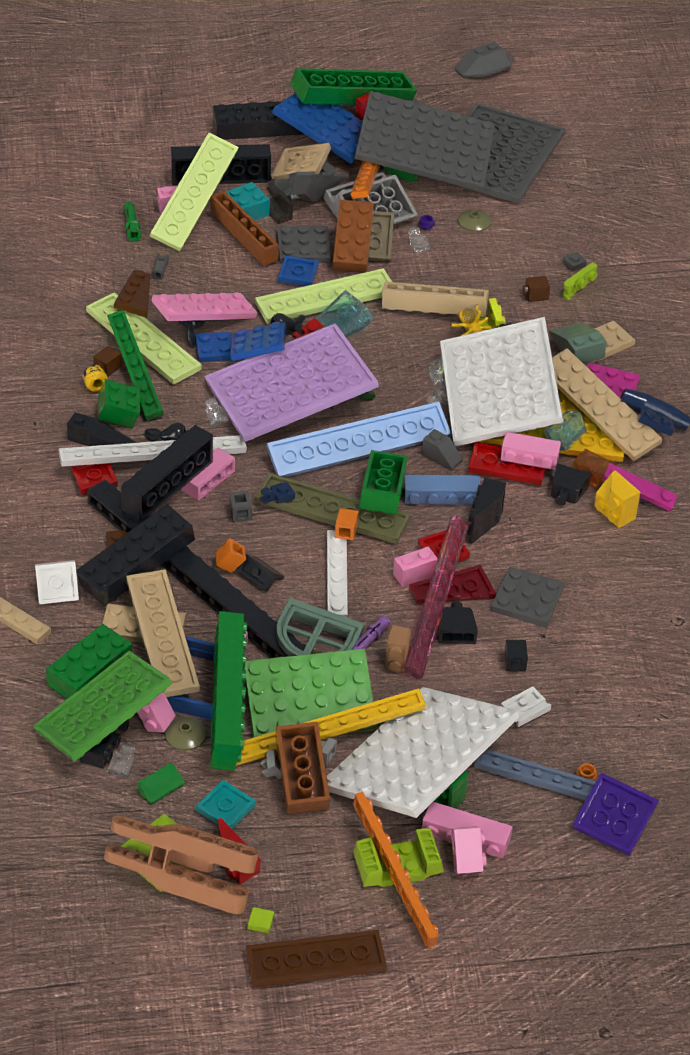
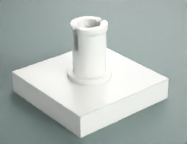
M75 560L35 564L39 604L79 600Z

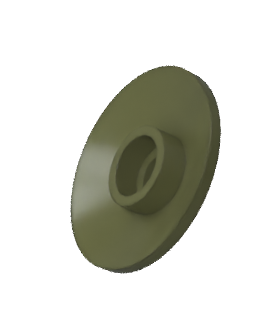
M466 210L458 216V223L465 230L479 232L490 227L491 218L487 213L480 210Z
M189 717L173 720L165 730V739L175 749L182 751L193 750L204 743L206 728L197 719Z

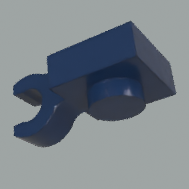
M288 481L272 485L270 489H261L263 496L260 499L263 504L274 500L277 503H282L295 499V492Z

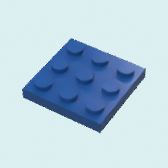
M274 322L269 326H256L250 330L241 329L233 333L230 353L232 361L285 350V322Z

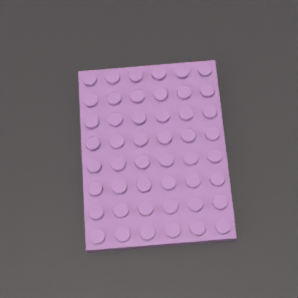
M336 323L285 343V350L250 357L204 376L206 383L244 442L379 387L377 379Z

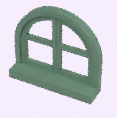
M289 598L277 623L276 639L280 648L288 656L311 654L316 642L339 649L338 651L354 650L359 638L362 636L364 623ZM293 619L313 626L315 629L311 634L288 626V624ZM322 630L345 637L347 640L342 645L319 636ZM287 631L309 639L304 651L291 643Z

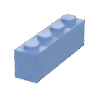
M405 475L404 503L473 505L474 498H478L476 494L478 485H481L480 476Z

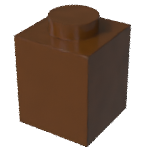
M546 276L526 278L525 285H523V294L527 296L528 302L549 300L550 285Z
M107 346L93 356L94 365L101 366L105 370L107 377H109L122 367L121 353Z

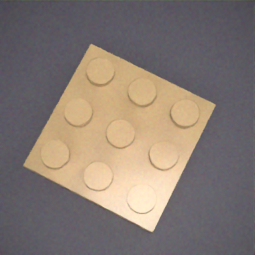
M330 143L285 148L271 175L272 180L289 179V174L294 172H315L319 174L331 150Z

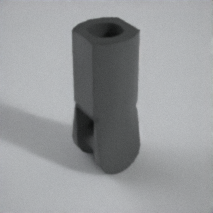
M159 253L157 254L152 272L154 279L162 280L168 265L169 255L161 256Z

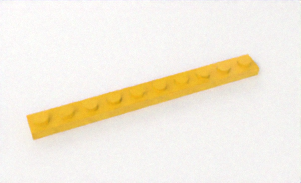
M418 688L304 723L318 722L320 739L324 740L425 710L426 703ZM276 731L244 740L241 762H237L236 766L267 757L266 752L273 749L278 753L275 738Z

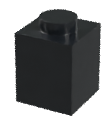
M506 640L504 652L506 671H526L528 661L526 640Z

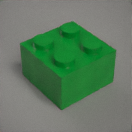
M105 379L98 393V419L133 429L140 414V388Z

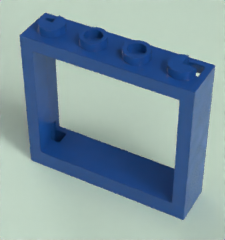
M185 636L191 656L214 661V643ZM177 695L166 697L173 711L212 720L211 703Z

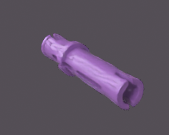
M382 615L373 625H369L366 632L359 638L354 650L366 649L374 640L379 639L381 633L391 625L390 619Z

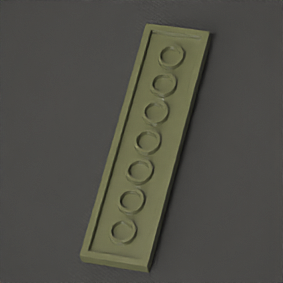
M272 473L268 474L255 496L256 503L333 526L336 524L340 508L359 511L357 533L398 544L410 521L409 513L398 511L397 514H385L384 512L360 509V499ZM287 481L295 492V499L282 503H277L274 500L263 504L260 499L263 496L261 489H270L272 485Z

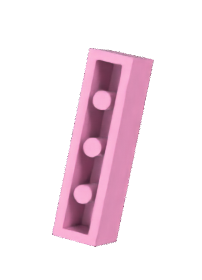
M432 802L424 816L422 829L430 828L433 837L452 843L451 828L480 827V831L484 832L485 843L481 844L482 852L503 859L511 840L513 826Z

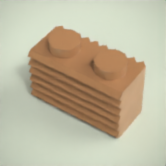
M391 626L386 648V670L405 672L409 655L410 628Z

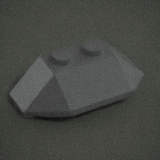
M491 42L469 50L457 64L455 71L463 78H468V76L484 77L511 68L514 57L497 43Z

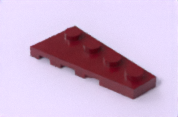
M481 564L409 584V591L416 604L495 599L496 592Z

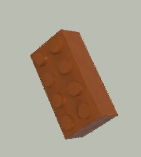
M340 200L333 270L360 273L368 271L374 202Z
M318 722L276 726L275 738L287 814L329 809L330 795Z

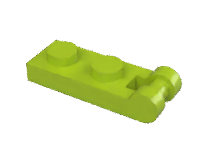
M592 262L564 282L565 290L562 297L570 300L573 298L574 293L583 289L591 281L593 282L597 277L598 265Z

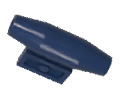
M625 388L620 396L621 402H624L633 411L638 413V422L669 436L673 434L674 428L686 431L690 425V416L675 406L649 394Z

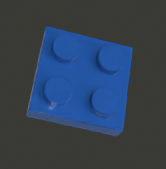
M285 256L278 275V282L303 287L312 285L319 267V261Z
M231 332L195 334L199 363L232 360L230 356L232 346Z

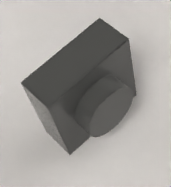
M578 252L563 257V263L571 271L586 267L587 261Z

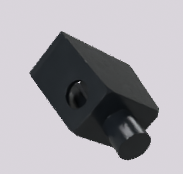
M557 463L551 490V496L555 498V502L558 505H565L566 502L577 503L589 488L591 473Z
M459 601L452 602L451 607L443 608L438 644H476L478 628L472 609L470 607H463Z

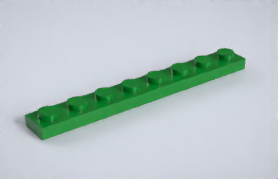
M121 310L107 315L134 387L140 388V404L147 421L163 416V409L125 311Z

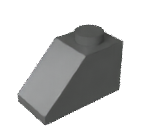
M434 429L423 438L422 455L450 471L463 462V458L447 435Z

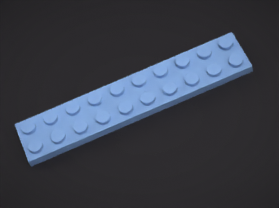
M435 402L267 443L266 447L276 475L289 477L370 456L371 450L390 452L423 444V438L434 429L450 437L451 431L440 403Z

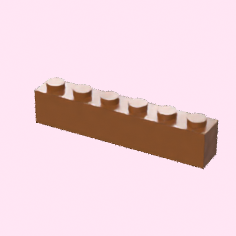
M225 191L211 196L210 212L263 266L278 261L279 245Z

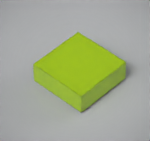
M253 907L248 922V929L269 934L275 911Z

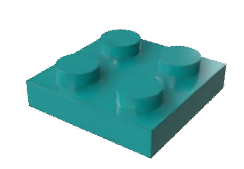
M222 780L196 805V811L217 825L218 819L222 818L233 829L256 806V800Z

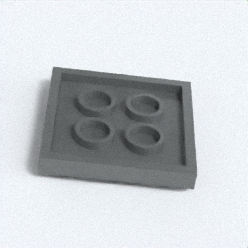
M277 226L280 264H283L285 256L317 260L319 263H331L328 226Z
M509 567L491 605V612L547 628L564 590L565 583Z

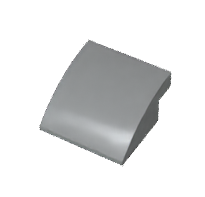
M384 172L376 175L369 197L352 199L351 191L355 181L328 189L323 196L328 207L337 218L340 200L374 202V211L394 213V224L418 216L397 176L386 177Z

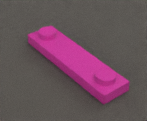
M609 463L602 480L606 481L610 474L616 470L640 491V498L669 512L672 510L677 498L676 494Z

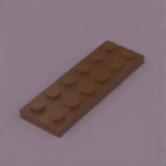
M379 930L246 946L252 988L386 972L387 970Z

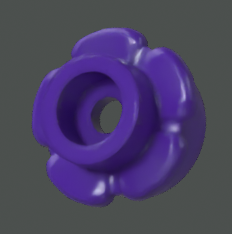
M423 215L419 220V226L424 230H429L435 225L434 218L430 215Z

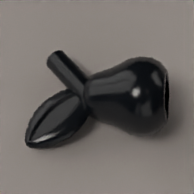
M276 313L272 316L270 324L285 322L286 334L295 330L301 335L304 334L301 329L304 325L301 323L305 320V316L299 315L294 320L285 314Z
M205 320L179 321V324L187 329V338L191 348H194L196 343L194 330L202 327Z
M175 422L163 431L155 428L146 429L145 436L153 442L177 440L186 432V428L182 423Z

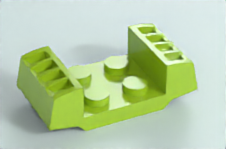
M430 828L416 829L415 840L391 844L393 850L397 851L400 856L401 866L408 871L410 882L425 880L429 876L444 872ZM372 837L357 841L353 853L363 886L379 885L386 887L394 885L374 846Z

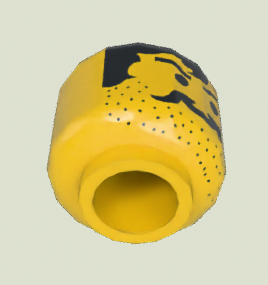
M91 365L83 372L84 383L93 392L100 391L105 379L108 380L105 370L99 365Z

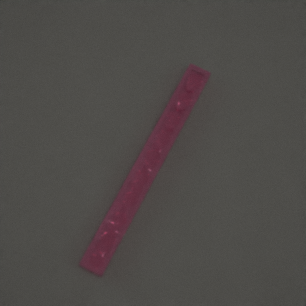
M457 515L450 518L404 666L416 679L423 678L468 530V526Z

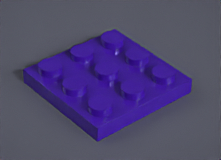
M601 773L576 817L572 828L631 856L659 800Z

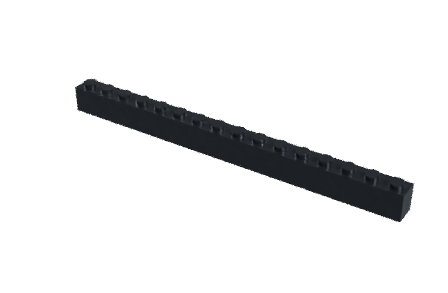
M103 480L87 489L88 504L119 530H126L128 533L139 525V523L122 514L121 492L113 484ZM188 546L161 565L218 614L219 611L244 614V622H247L248 639L270 658L288 657L280 648L276 639L278 622L268 616L266 611L256 606L251 599L244 596L239 589L232 586L226 578L220 576L213 567L208 566L201 557L196 556ZM287 631L291 643L304 651L306 645L302 644L292 633Z

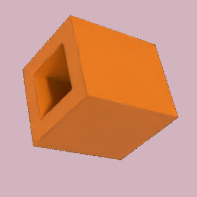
M339 509L335 524V538L354 541L359 511Z
M229 538L215 552L216 565L220 569L232 574L246 560L245 546Z

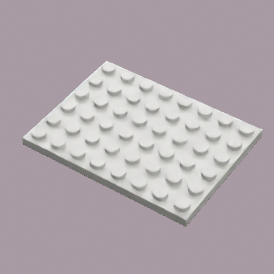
M545 317L440 341L455 446L504 436L506 432L518 433L563 423Z
M422 687L420 692L426 703V709L388 720L382 724L340 765L327 775L329 792L354 799L355 794L363 791L366 798L371 800L372 805L417 818L519 718L518 711Z

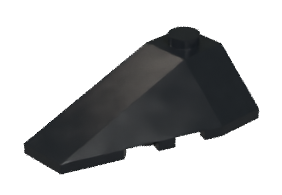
M75 412L67 423L68 440L79 444L100 446L137 443L104 421Z

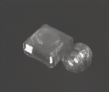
M416 226L408 228L409 245L413 253L430 251V244L425 235L421 236L420 228Z
M440 356L428 364L429 377L436 388L446 386L443 359Z
M446 382L434 389L433 395H430L426 401L427 404L439 402L441 405V401L448 404Z
M208 397L207 400H204L206 406L205 413L211 427L228 422V416L223 405H218L215 397Z
M130 741L122 743L120 753L114 752L108 768L109 774L129 778L135 763L136 745Z

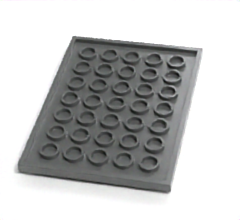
M370 91L354 159L482 192L495 123Z
M476 103L468 117L495 123L483 191L470 190L519 204L564 136L565 128Z

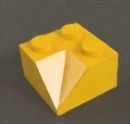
M615 470L596 492L594 507L605 515L610 522L620 528L636 519L640 491Z

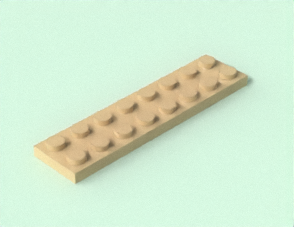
M565 349L552 357L557 388L633 461L662 443V438L651 427L638 422V415L627 404L621 402V399L570 350Z
M166 570L126 576L149 664L168 676L173 683L164 692L165 696L171 697L199 692L200 685Z

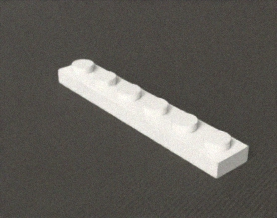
M327 530V611L347 617V540L335 538V530Z

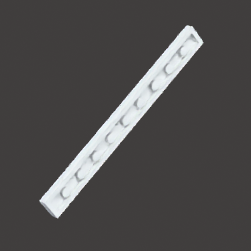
M240 435L213 437V451L220 448L228 454L246 453L247 446ZM175 440L59 448L61 467L153 460Z

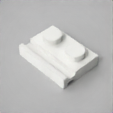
M534 687L509 698L500 705L518 711L519 718L515 721L517 727L551 710V704H548L545 701L546 699Z

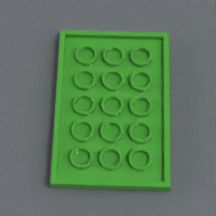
M365 649L246 661L244 667L253 738L276 731V726L301 724L373 702ZM377 724L364 727L361 729L376 728Z
M128 651L37 722L33 728L67 757L76 761L83 757L93 746L98 745L107 735L117 730L122 723L132 718L141 708L147 706L151 700L165 692L173 683L168 676L131 651Z

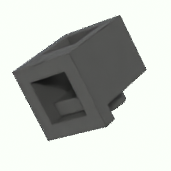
M249 492L229 493V505L233 522L252 520V504Z

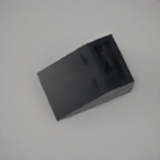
M484 478L482 485H478L476 494L478 498H474L472 506L474 511L470 510L468 522H471L467 529V535L470 536L469 544H473L500 522L504 508L506 482Z

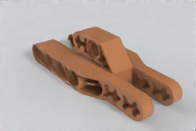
M114 816L112 818L110 827L112 832L150 844L152 847L150 856L118 845H108L104 853L105 861L141 873L159 890L232 914L244 913L249 895V890L246 887L201 872L210 873L214 870L215 864L230 868V871L254 873L259 854L257 849L182 824L156 827L125 816Z

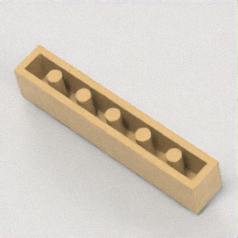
M385 281L382 289V308L389 310L399 309L408 312H435L443 315L456 314L459 316L461 310L470 308L475 311L476 305H479V310L482 312L480 317H486L489 290Z

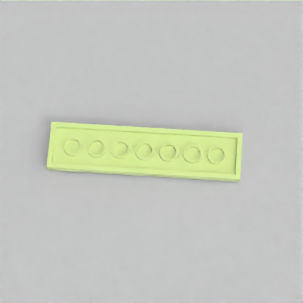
M208 133L151 231L150 237L181 251L239 147Z
M383 268L256 297L255 304L266 323L270 324L272 316L276 313L285 314L293 319L299 315L307 316L382 298V289L385 281H392Z
M112 293L86 306V312L113 335L114 333L107 315L121 311L113 308L114 302L118 297L116 293ZM125 311L143 360L174 385L202 370V364L145 317Z

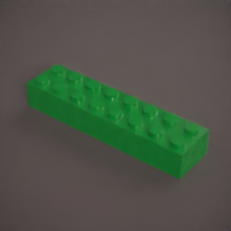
M296 68L290 82L291 87L303 104L356 105V98L368 93L370 94V91L410 101L414 99L417 89L404 71Z
M219 611L214 637L210 769L235 771L237 762H241L242 750L244 749L242 733H244L245 720H242V716L245 714V704L242 699H245L246 687H243L246 679V671L244 670L246 654H244L243 650H246L247 638H244L243 634L247 632V622H244V614Z

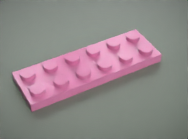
M238 292L220 294L153 295L151 300L167 321L256 319L258 314L245 297Z

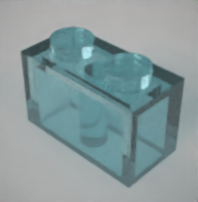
M566 410L562 414L563 423L550 425L544 430L547 439L561 441L560 451L569 449L587 431L581 412Z

